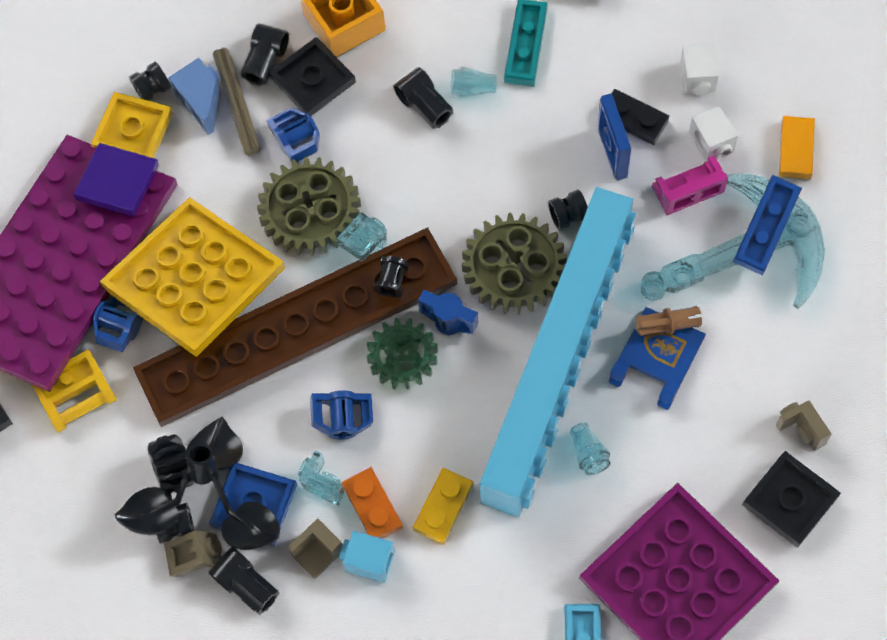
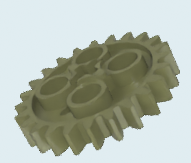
M305 157L303 165L299 166L297 161L293 159L291 169L280 165L282 172L280 176L272 172L270 173L273 183L263 182L262 185L266 193L258 194L259 201L262 203L257 205L258 213L262 215L259 217L261 226L265 227L266 236H273L272 239L275 246L283 242L285 252H288L295 246L298 256L302 254L304 248H308L310 255L314 256L315 248L320 247L321 251L325 254L327 253V244L330 243L335 248H338L337 238L340 237L348 240L349 237L346 229H356L353 219H360V211L357 208L361 207L360 197H357L359 195L358 187L353 186L354 182L351 175L345 177L343 167L335 171L333 161L323 166L320 157H318L315 164H310L308 157ZM318 185L326 186L320 191L313 190ZM288 195L296 196L292 200H283ZM327 212L336 213L334 216L330 218L323 217V215ZM296 222H305L302 227H292Z
M508 213L507 221L503 222L496 215L495 225L492 226L485 220L483 222L484 232L478 229L473 230L475 240L467 239L466 247L469 250L462 251V258L465 260L462 263V272L467 273L464 275L465 284H472L470 286L471 295L480 293V304L491 300L490 306L492 311L500 304L503 305L504 314H507L510 307H515L517 315H520L522 306L526 305L530 312H534V302L537 301L544 307L546 305L545 295L553 297L554 287L558 285L565 267L563 265L567 262V255L561 254L564 252V243H556L558 241V233L548 234V223L539 228L537 226L538 217L536 216L529 223L526 222L525 213L521 214L519 220H514L512 213ZM516 239H520L526 242L522 246H515L511 244V242ZM501 242L506 248V251H504V249L497 243ZM489 256H495L499 260L495 263H488L484 259ZM535 263L542 264L544 268L542 270L535 271L532 270L529 266ZM523 277H525L532 284L528 285L524 281ZM513 280L518 285L513 288H507L503 283Z

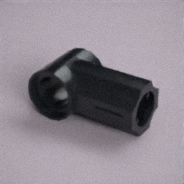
M258 23L251 36L250 52L240 72L242 78L256 86L266 85L270 77L269 71L274 68L277 58H282L287 50L289 32Z
M417 67L393 84V89L400 101L407 107L412 106L432 128H440L453 115V108L434 89L432 80L422 68Z
M231 547L208 573L226 591L235 593L248 607L260 616L274 604L280 593L253 569V564L237 549Z

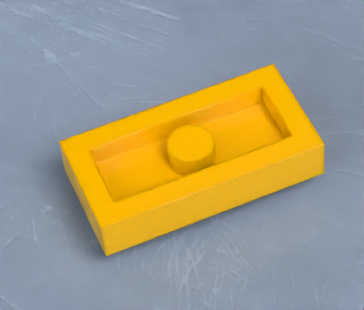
M442 468L413 525V531L444 545L474 485L473 481Z

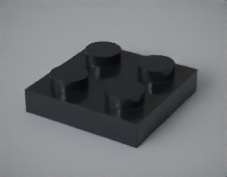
M317 37L269 71L270 79L302 112H307L311 116L356 83L355 76Z
M784 451L746 497L742 505L798 548L838 499L841 492L788 452Z

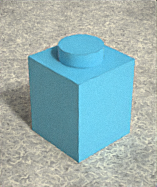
M353 531L350 540H344L339 559L343 560L342 564L345 572L385 583L395 548L392 541Z

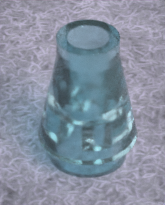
M463 66L460 69L452 70V94L465 97L496 92V74H488Z
M579 423L572 427L570 434L573 438L579 468L584 470L587 475H595L607 469L611 463L609 460L610 452L592 432L588 423Z

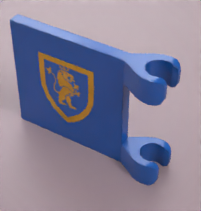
M645 307L642 315L659 312ZM691 327L675 330L673 334L661 332L641 336L638 335L634 328L619 359L610 372L609 383L620 387L629 368L637 370L665 383L659 395L657 405L668 410L706 334Z

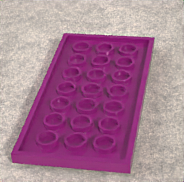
M68 134L0 234V371L48 392L53 388L93 323V316L97 306L102 301H106L110 295L101 286L100 281L145 239L178 185L176 178L156 171L135 217L78 201L74 197V192L96 148L92 147L90 143Z

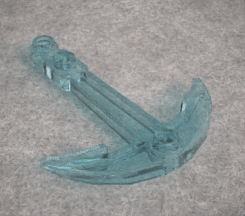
M726 174L728 177L727 185L745 194L758 206L770 179L751 174ZM798 197L775 248L777 250L791 245L798 259L795 269L797 290L793 307L797 309L808 300L815 290L821 277L825 255L820 224L808 204L800 197ZM801 224L804 230H798L793 225ZM745 233L699 255L691 254L663 266L661 272H648L641 281L640 289L642 295L649 300H659L664 297L666 292L676 293L704 281L706 276L737 265L732 261ZM679 273H685L688 275L689 278L686 280L679 279L677 275ZM655 285L659 288V291L650 292L648 287Z

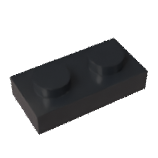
M614 89L612 95L625 131L655 145L668 124L670 115Z

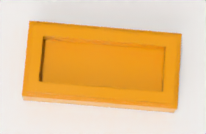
M783 116L781 121L779 177L811 179L813 174L815 118Z

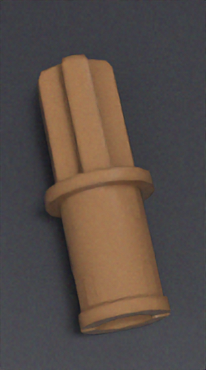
M698 306L672 311L670 308H665L660 313L637 316L635 318V330L638 335L642 336L661 332L673 334L675 330L701 327L702 317L688 318L701 314Z

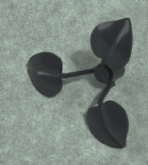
M223 417L206 426L189 443L186 449L188 469L182 471V480L177 495L173 500L169 491L159 487H148L133 494L124 506L115 513L116 520L132 532L143 535L161 534L169 531L179 522L180 513L175 506L181 503L188 480L191 479L199 485H205L213 481L225 511L230 516L221 525L222 537L228 545L235 549L251 550L272 544L280 537L279 523L275 515L264 505L257 502H245L238 507L236 512L230 506L216 469L225 470L238 463L243 455V445Z

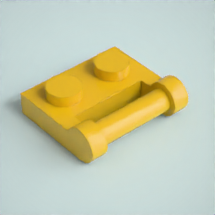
M89 349L69 360L50 392L32 385L58 433L67 429V424L103 404L108 403L110 405L117 401L115 394ZM96 385L100 389L98 393L59 414L57 406Z

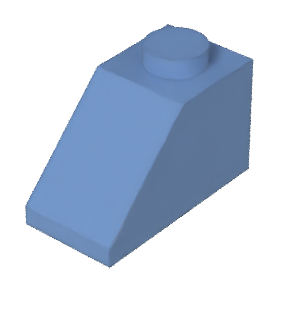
M197 58L168 77L174 94L204 131L210 135L214 132L221 98L218 85L220 77L212 65L206 67L200 58Z

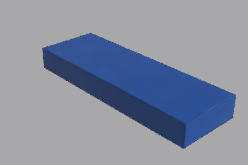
M771 176L732 261L733 263L760 275L764 274L802 187L777 176Z

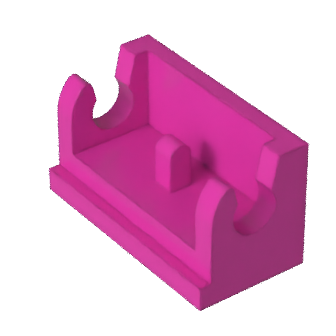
M715 156L708 157V161L704 162L703 165L664 180L662 177L655 179L656 182L652 183V188L666 215L725 192L728 177L723 172Z

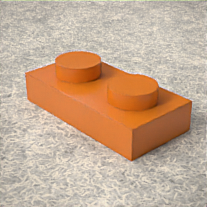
M372 467L341 482L368 535L384 539L403 529V524Z

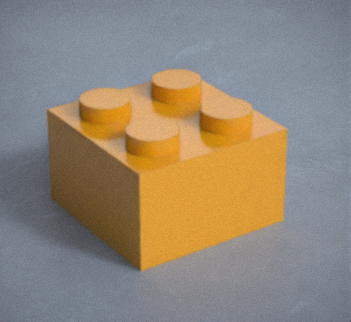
M300 0L303 15L322 43L336 57L386 31L384 12L376 0Z

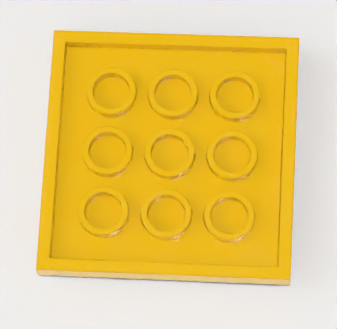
M189 197L116 265L100 283L109 294L197 357L285 269L284 261Z

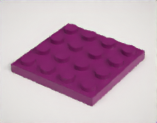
M676 483L579 575V579L639 640H722L780 581L679 483Z

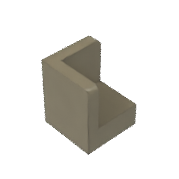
M317 518L288 546V550L291 556L313 578H317L340 556L343 544Z

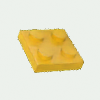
M114 92L92 139L91 146L97 148L98 144L102 143L154 158L173 116V110L166 105Z

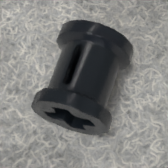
M383 256L380 261L382 270L379 282H376L374 285L375 292L382 296L399 298L403 293L401 284L404 272H407L409 269V263L399 257Z

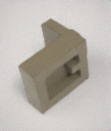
M810 400L801 405L794 402L780 411L781 416L776 424L779 431L796 423L800 438L806 444L810 443L814 451L827 444L832 433Z
M195 530L164 543L171 577H181L203 567H213L221 558L222 546L215 533Z

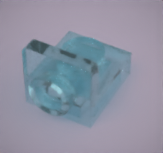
M361 212L339 235L337 245L363 262L377 246L381 249L387 244V229L377 218H370Z
M314 451L311 459L307 457L303 461L298 472L302 488L339 506L345 496L343 487L340 484L341 480L325 471L319 474L325 461L322 453Z

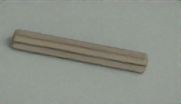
M227 48L217 49L213 52V57L244 153L247 156L257 154L261 148L229 50Z

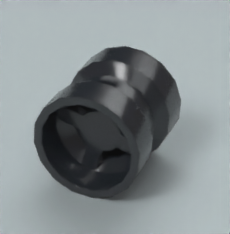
M156 61L149 64L144 72H136L129 76V80L140 99L150 101L157 92L164 93L171 88L168 78Z
M579 189L568 193L566 198L561 199L557 197L548 201L551 218L558 230L569 227L571 222H582L588 208L586 200Z
M187 502L176 506L180 513L179 522L169 531L157 534L160 544L171 541L173 537L183 536L194 531L193 519Z

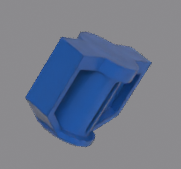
M289 108L266 120L270 131L291 162L293 159L299 162L305 159V157L318 152L320 133L309 113ZM295 119L298 120V121H296V122H294V123H292V124H290V125H288V126H286V127L280 129V127H282V126H284V125L290 123L291 121H293V120H295ZM313 137V140L307 142L306 144H304V145H302V146H300V147H298V148H296V149H294V150L292 149L293 147H295V146H297V145H299V144H301V143H303V142H305V141H307V140H309V139H311V138Z
M423 290L418 300L419 312L434 321L439 332L445 335H454L458 332L474 334L478 325V312L464 307L461 299L453 293H443L438 296Z
M112 297L107 301H102L95 310L93 316L96 344L123 353L128 343L137 336L144 318L134 311L128 313L115 308L119 305L126 308L129 307L115 297ZM103 327L111 331L120 333L121 335L120 337H116L105 332L99 331L98 329Z
M340 390L330 393H312L310 396L311 426L330 438L339 440L353 438L369 428L373 423L371 393H354ZM322 404L330 406L331 428L323 424ZM353 404H360L362 425L358 428L354 427Z

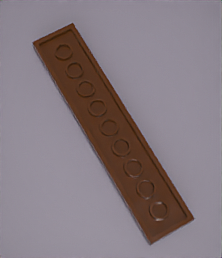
M427 227L234 319L197 357L179 345L133 367L158 423L163 427L418 304L423 290L437 295L457 285V278ZM383 256L399 257L409 263V269L407 272H404L401 284L403 293L399 298L386 297L375 292L374 285L376 282H379L382 270L380 261Z

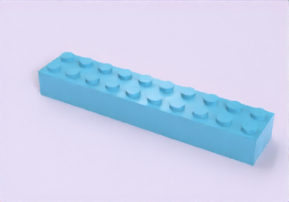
M596 187L480 481V500L483 505L516 517H520L523 508L529 509L535 493L533 489L535 485L534 477L541 478L547 461L545 459L547 453L546 446L552 448L558 433V428H556L559 421L558 416L563 418L570 400L568 398L571 387L575 388L581 371L579 369L581 360L587 357L592 342L590 339L592 331L598 328L603 313L601 309L604 300L608 301L613 288L612 280L614 273H618L624 258L625 244L629 245L635 227L633 225L637 213L632 211L633 198Z

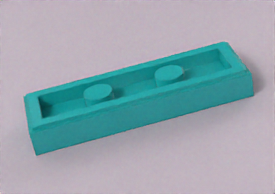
M517 0L504 83L535 86L548 9L547 2Z

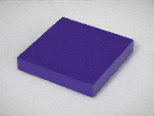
M99 143L74 192V197L81 202L135 217L159 167L158 159Z

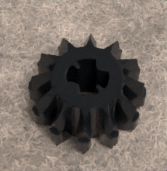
M176 434L165 435L156 438L157 440L148 444V455L159 487L170 493H177L182 480V471L188 469L186 449L182 439ZM189 479L186 487L192 486L194 481Z

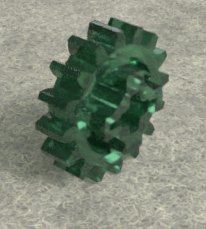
M395 318L394 326L392 327L383 322V332L380 333L374 330L372 336L375 342H367V350L371 352L366 355L367 363L373 364L370 367L371 374L373 376L380 374L379 380L382 385L391 380L392 389H396L399 383H404L406 390L410 389V382L413 380L418 385H422L421 375L424 374L431 377L432 368L429 365L433 366L438 363L437 356L434 355L438 352L437 343H432L434 340L432 331L424 334L425 326L423 323L417 325L416 328L413 327L412 318H408L405 325H402L400 320ZM420 343L424 348L423 358L420 356V353L417 352V350L419 349L418 345ZM381 350H384L387 355L385 364L380 359Z

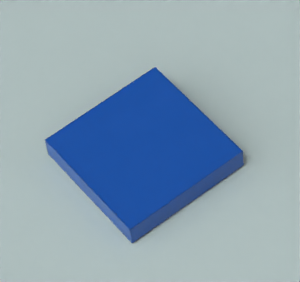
M611 93L600 98L597 129L614 178L618 181L628 177L631 146Z
M236 463L229 470L223 490L231 508L235 512L245 502H257L267 507L275 515L281 530L297 487V481ZM219 497L209 525L212 528L221 530L222 523L230 516L226 513ZM276 541L269 545L275 547Z

